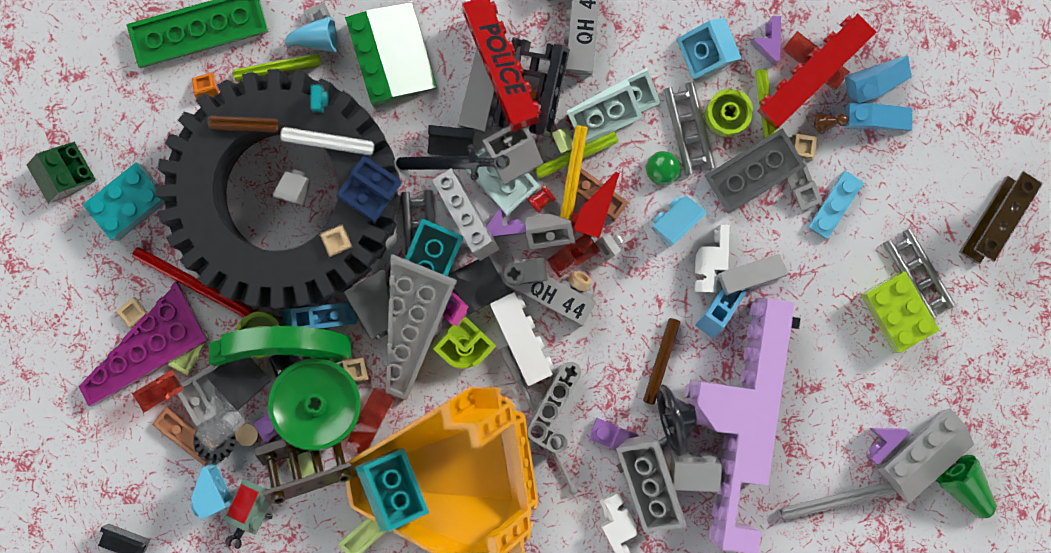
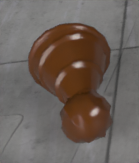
M819 112L815 117L814 126H816L818 133L824 134L837 124L846 126L849 119L845 114H840L836 118Z

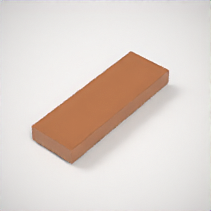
M581 168L577 194L588 201L603 183ZM567 174L564 176V178H563L562 181H561V182L564 183L565 185H566ZM614 192L607 215L616 221L629 202Z
M165 407L152 425L203 466H207L211 460L208 462L204 461L205 458H200L194 450L193 439L196 428L171 408ZM205 438L208 447L212 449L219 448L210 439Z

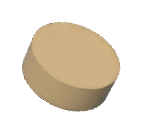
M573 271L568 279L569 283L580 291H587L592 284L590 277L581 271Z
M245 423L237 428L235 438L240 445L250 446L257 442L259 433L253 424Z

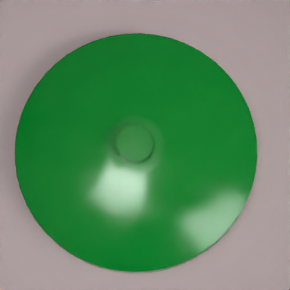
M324 359L302 360L286 368L275 380L268 400L269 416L277 433L289 444L309 451L325 450L345 440L355 428L361 410L359 390L352 376L338 364Z

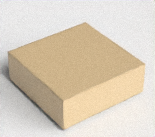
M795 133L793 146L801 158L813 160L817 137Z
M343 225L320 234L329 256L352 247Z
M132 297L116 311L130 329L145 314H148L135 297Z
M365 357L342 362V367L352 376L355 382L369 379Z

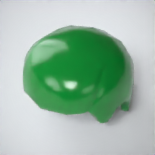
M667 151L655 152L648 158L645 166L649 179L660 185L674 183L679 178L682 170L680 161Z

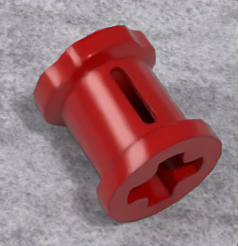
M544 184L535 195L526 198L538 214L541 213V209L549 202L556 200Z

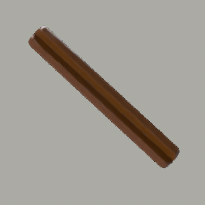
M668 319L643 398L645 403L654 405L656 402L657 390L661 386L680 326V321L677 319Z

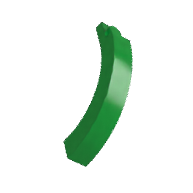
M269 326L243 329L221 334L220 340L209 343V364L219 366L243 358L264 355H298L337 363L351 359V337L325 329L300 326Z

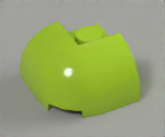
M466 316L460 321L458 326L450 324L447 329L444 327L432 345L433 350L456 369L476 367L496 347Z

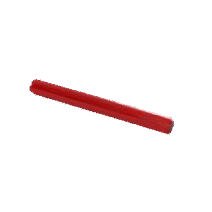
M136 247L132 253L134 259L243 318L254 311L253 308L240 301L231 300L220 295L219 290L206 287L196 277L140 247Z

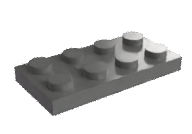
M781 128L704 176L729 214L805 168L806 165L784 129Z

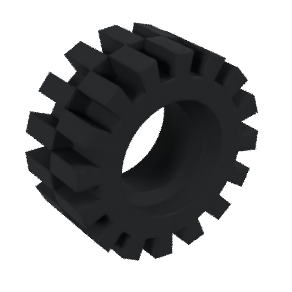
M209 419L208 422L204 421L196 429L193 439L194 450L200 458H205L204 461L212 460V463H216L217 460H220L221 462L225 457L228 458L233 451L236 441L235 432L233 433V428L229 427L226 421L220 422L221 419H216V421ZM210 433L220 434L223 438L222 446L217 449L208 447L205 442L207 435Z

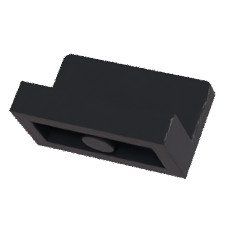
M429 125L427 153L440 156H469L467 147L473 145L474 129Z
M108 523L100 529V532L103 534L98 546L115 553H145L150 539Z

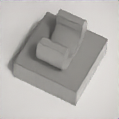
M324 2L304 11L309 23L331 16Z
M607 233L597 240L595 244L608 261L621 252L618 245L625 240L621 234L613 238L610 233Z

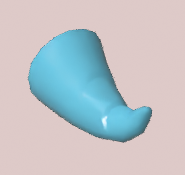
M330 16L297 28L286 36L284 44L288 48L301 46L336 53L337 35L333 18Z

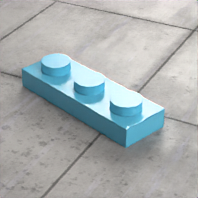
M844 171L808 225V228L824 239H828L864 182Z

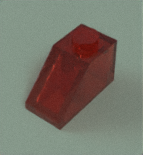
M583 235L575 240V243H570L548 258L547 261L557 276L561 278L600 252L591 237Z
M171 370L132 394L143 413L169 401L183 391L184 388L174 371Z

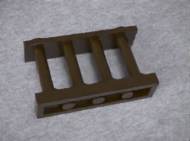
M1024 171L1021 172L1017 180L1006 176L959 253L977 264H981L984 257L995 262L1043 183Z
M284 439L254 448L257 459L263 466L267 465L271 489L263 491V496L270 505L281 504L287 499L338 482H346L357 476V472L351 462H345L341 443L333 447L337 467L325 471L320 451H310L315 474L304 478L301 475L298 455L309 450L297 448ZM289 458L293 481L280 485L276 462Z

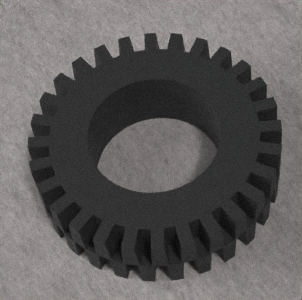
M268 69V76L263 77L253 71L241 74L243 82L238 84L225 80L217 84L220 93L214 97L203 93L195 100L200 108L194 115L185 111L182 113L177 121L184 128L179 136L169 133L164 143L172 151L169 160L159 158L157 170L165 175L164 185H156V197L165 202V210L158 211L160 223L170 227L172 234L166 236V239L171 248L182 253L183 257L179 261L183 266L199 275L197 280L206 287L219 290L220 295L228 299L241 301L247 305L279 309L307 307L306 305L323 303L331 300V296L343 293L353 287L352 283L358 278L366 277L372 270L370 266L376 258H382L387 249L385 243L389 235L394 234L397 225L394 219L396 210H400L401 202L398 191L375 223L337 198L329 221L315 237L295 248L269 251L253 245L234 225L227 205V184L230 173L237 160L248 148L268 137L281 135L283 128L369 141L374 144L371 155L323 147L335 167L338 192L363 156H366L400 179L395 167L394 160L396 159L393 151L387 143L385 135L365 108H362L346 91L338 90L331 82L323 78H319V81H317L305 72L294 70L292 76L286 75L280 69ZM312 85H321L324 88V92L328 93V105L324 106V112H314L311 109ZM210 116L270 118L279 121V129L277 132L214 130L209 128L208 123ZM343 225L352 247L329 256L320 234Z

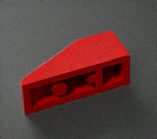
M615 172L580 208L579 213L574 212L571 225L574 226L573 232L596 239L600 238L620 173Z

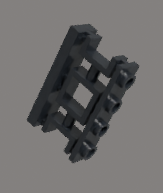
M513 37L512 44L515 50V54H513L515 61H521L522 56L531 58L529 70L523 69L524 73L521 74L523 79L524 75L540 78L536 98H532V101H537L538 105L541 106V114H539L538 123L530 125L529 132L551 138L570 49L561 44L553 45L547 43L545 54L529 52L530 41ZM540 60L550 61L548 74L538 72ZM499 102L498 108L493 115L494 126L505 129L509 124Z

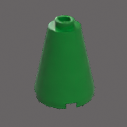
M961 456L954 465L937 478L940 486L978 518H990L994 515L997 504L980 462L975 456Z

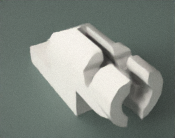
M721 224L718 226V230H714L713 241L717 243V247H699L695 258V274L703 276L704 279L695 281L694 292L717 293L718 271L728 270L730 225Z
M616 491L600 500L605 519L608 518V521L602 523L601 526L615 553H630L627 545L622 546L621 543L637 535V525L627 507L619 508L624 503L620 492Z

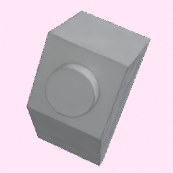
M294 169L292 173L285 171L273 196L280 200L303 206L311 180L305 177L306 173Z
M551 214L526 218V234L530 250L575 243L570 220Z

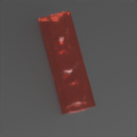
M796 31L782 50L798 63L801 62L805 65L810 60L807 56L818 46ZM842 66L825 84L834 91L837 90L844 81V76L848 75L850 71Z

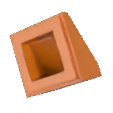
M213 72L191 78L196 99L203 93L212 97L219 93Z

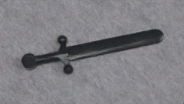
M469 145L467 147L469 156L399 157L396 160V165L400 170L470 169V178L477 180L479 178L477 173L479 167H496L502 170L509 166L510 159L506 155H500L496 158H479L475 154L476 147Z

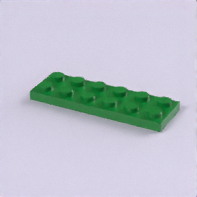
M210 0L126 24L136 62L140 69L269 32L260 0Z

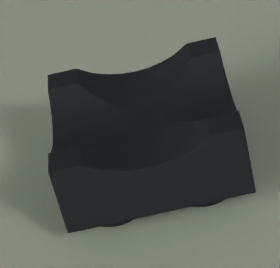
M490 256L481 261L477 259L448 274L450 278L456 280L454 288L460 299L468 306V315L509 295Z
M251 357L219 365L206 376L237 411L272 381Z

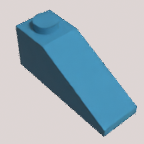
M906 55L845 75L844 77L848 97L861 103L885 94L910 79L912 75L909 57Z
M849 103L844 107V114L849 119L844 129L912 130V108L875 103Z
M721 287L695 326L711 338L716 337L724 329L749 289L726 296L723 287Z
M348 302L281 311L283 326L322 329L357 324L356 315Z

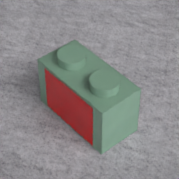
M243 479L223 521L256 535L270 507L269 502L263 496V491L268 489Z

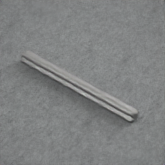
M889 482L782 507L781 515L784 520L898 492Z

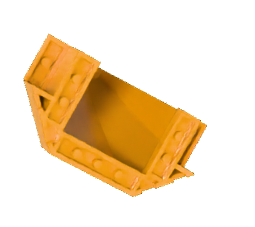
M471 386L346 462H351L356 470V466L392 450L405 449L429 513L391 531L429 553H525L524 543L525 540L530 539L533 522L530 521L532 510L537 509L538 505L526 418L521 411L514 409L515 405L507 397L500 395V390L497 387ZM357 473L356 477L346 481L350 508L376 522Z

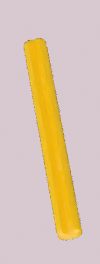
M581 125L575 127L560 218L572 221L588 130L586 126Z

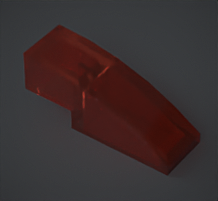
M374 387L345 447L358 454L369 449L396 397Z

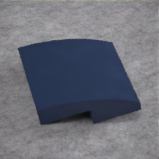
M363 156L350 173L348 180L336 194V198L375 223L403 181L366 156Z

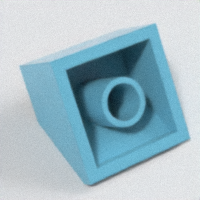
M725 17L709 20L677 38L693 80L725 68L742 59Z
M686 195L682 199L677 196L669 204L671 209L666 214L661 212L652 220L655 224L651 228L669 247L674 245L707 213Z
M216 463L201 468L191 497V509L195 516H199L200 520L230 506L233 501V497Z

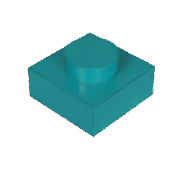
M312 85L311 109L314 112H324V106L328 105V93L324 92V88L321 85Z

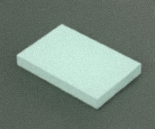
M483 148L476 153L479 158H488ZM479 167L477 170L479 178L475 181L494 203L501 208L506 216L540 188V185L528 172L503 185L494 167ZM466 169V171H467L469 174H471V170H470V169Z

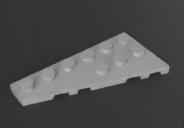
M392 254L390 262L386 393L407 400L456 284V280Z

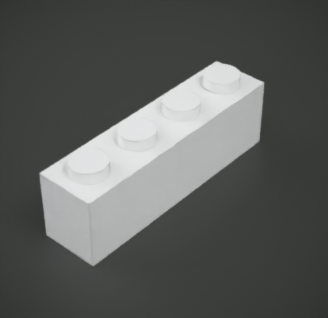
M514 292L490 303L527 385L530 386L553 375L551 370L554 369V365L549 356L545 358L542 349L545 346L540 336L535 337L532 331L536 327L531 316L526 317L522 310L526 305L521 295L516 297Z

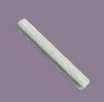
M283 128L281 132V139L288 142L371 155L374 149V144L369 141Z

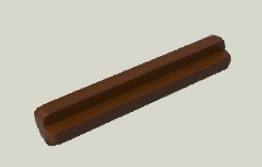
M210 116L208 123L209 128L214 130L277 132L279 129V121L270 118Z

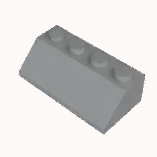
M951 408L942 410L877 470L909 504L974 445L967 426Z
M648 435L627 438L616 449L644 532L686 527L687 525L659 441Z

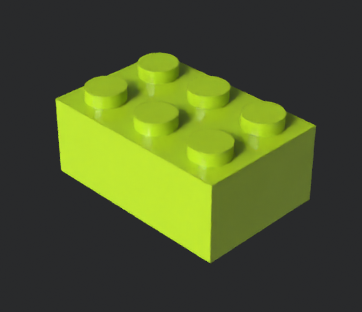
M906 271L898 272L860 294L894 353H902L940 331Z

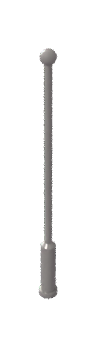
M507 345L498 351L501 353L514 381L519 384L532 413H534L536 409L522 382L523 377ZM551 441V442H550V443H551V447H552L553 449H555V447H554V445H553V443H552V441ZM553 453L569 486V493L572 495L576 494L578 489L576 486H573L558 453Z

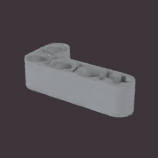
M566 362L558 368L527 424L529 440L553 453L563 452L568 445L566 437L554 430L552 426L580 378L581 369L578 364ZM572 367V373H574V376L567 377L565 381L569 383V386L564 382L558 381L559 378L561 380H564L567 376L565 368L567 369ZM557 385L561 386L564 390L563 396L559 399L553 394V389ZM546 405H549L553 410L552 416L549 418H545L542 415V409ZM535 425H539L542 429V433L538 438H534L531 435V429ZM555 436L561 439V446L558 449H553L550 443L551 439Z

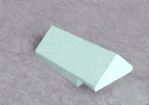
M645 68L567 110V114L574 130L577 125L588 128L585 142L587 144L643 118L641 112L660 104V100L649 71Z

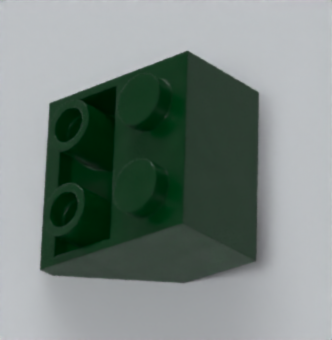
M75 141L36 153L26 165L48 204L67 198L96 181Z

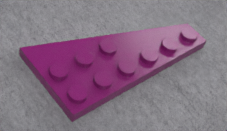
M175 281L170 287L171 289L164 296H161L150 312L138 321L122 339V342L108 354L99 367L97 366L80 384L79 389L88 406L96 405L209 341L178 282Z

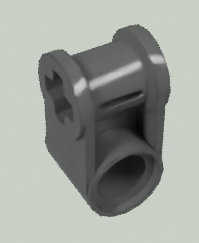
M535 258L508 265L503 273L505 282L515 286L547 281L545 259ZM511 269H515V272L520 273L515 281H513L512 277L507 276V274H510Z

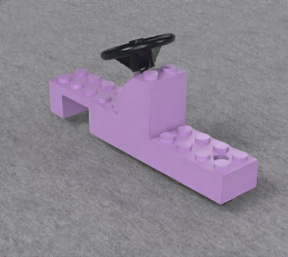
M755 298V302L751 304L750 315L752 316V322L747 329L749 343L748 347L744 350L746 364L740 376V381L743 383L742 387L690 379V383L685 388V397L688 404L675 398L667 385H661L657 390V405L662 427L670 447L677 455L686 453L687 437L696 424L704 425L706 428L726 433L722 439L724 454L723 458L720 459L722 465L720 492H716L718 494L717 502L713 504L712 508L714 522L713 526L711 525L709 529L711 543L722 550L759 553L761 531L748 524L736 523L741 482L767 486L769 484L791 328L799 329L801 318L793 317L795 302Z

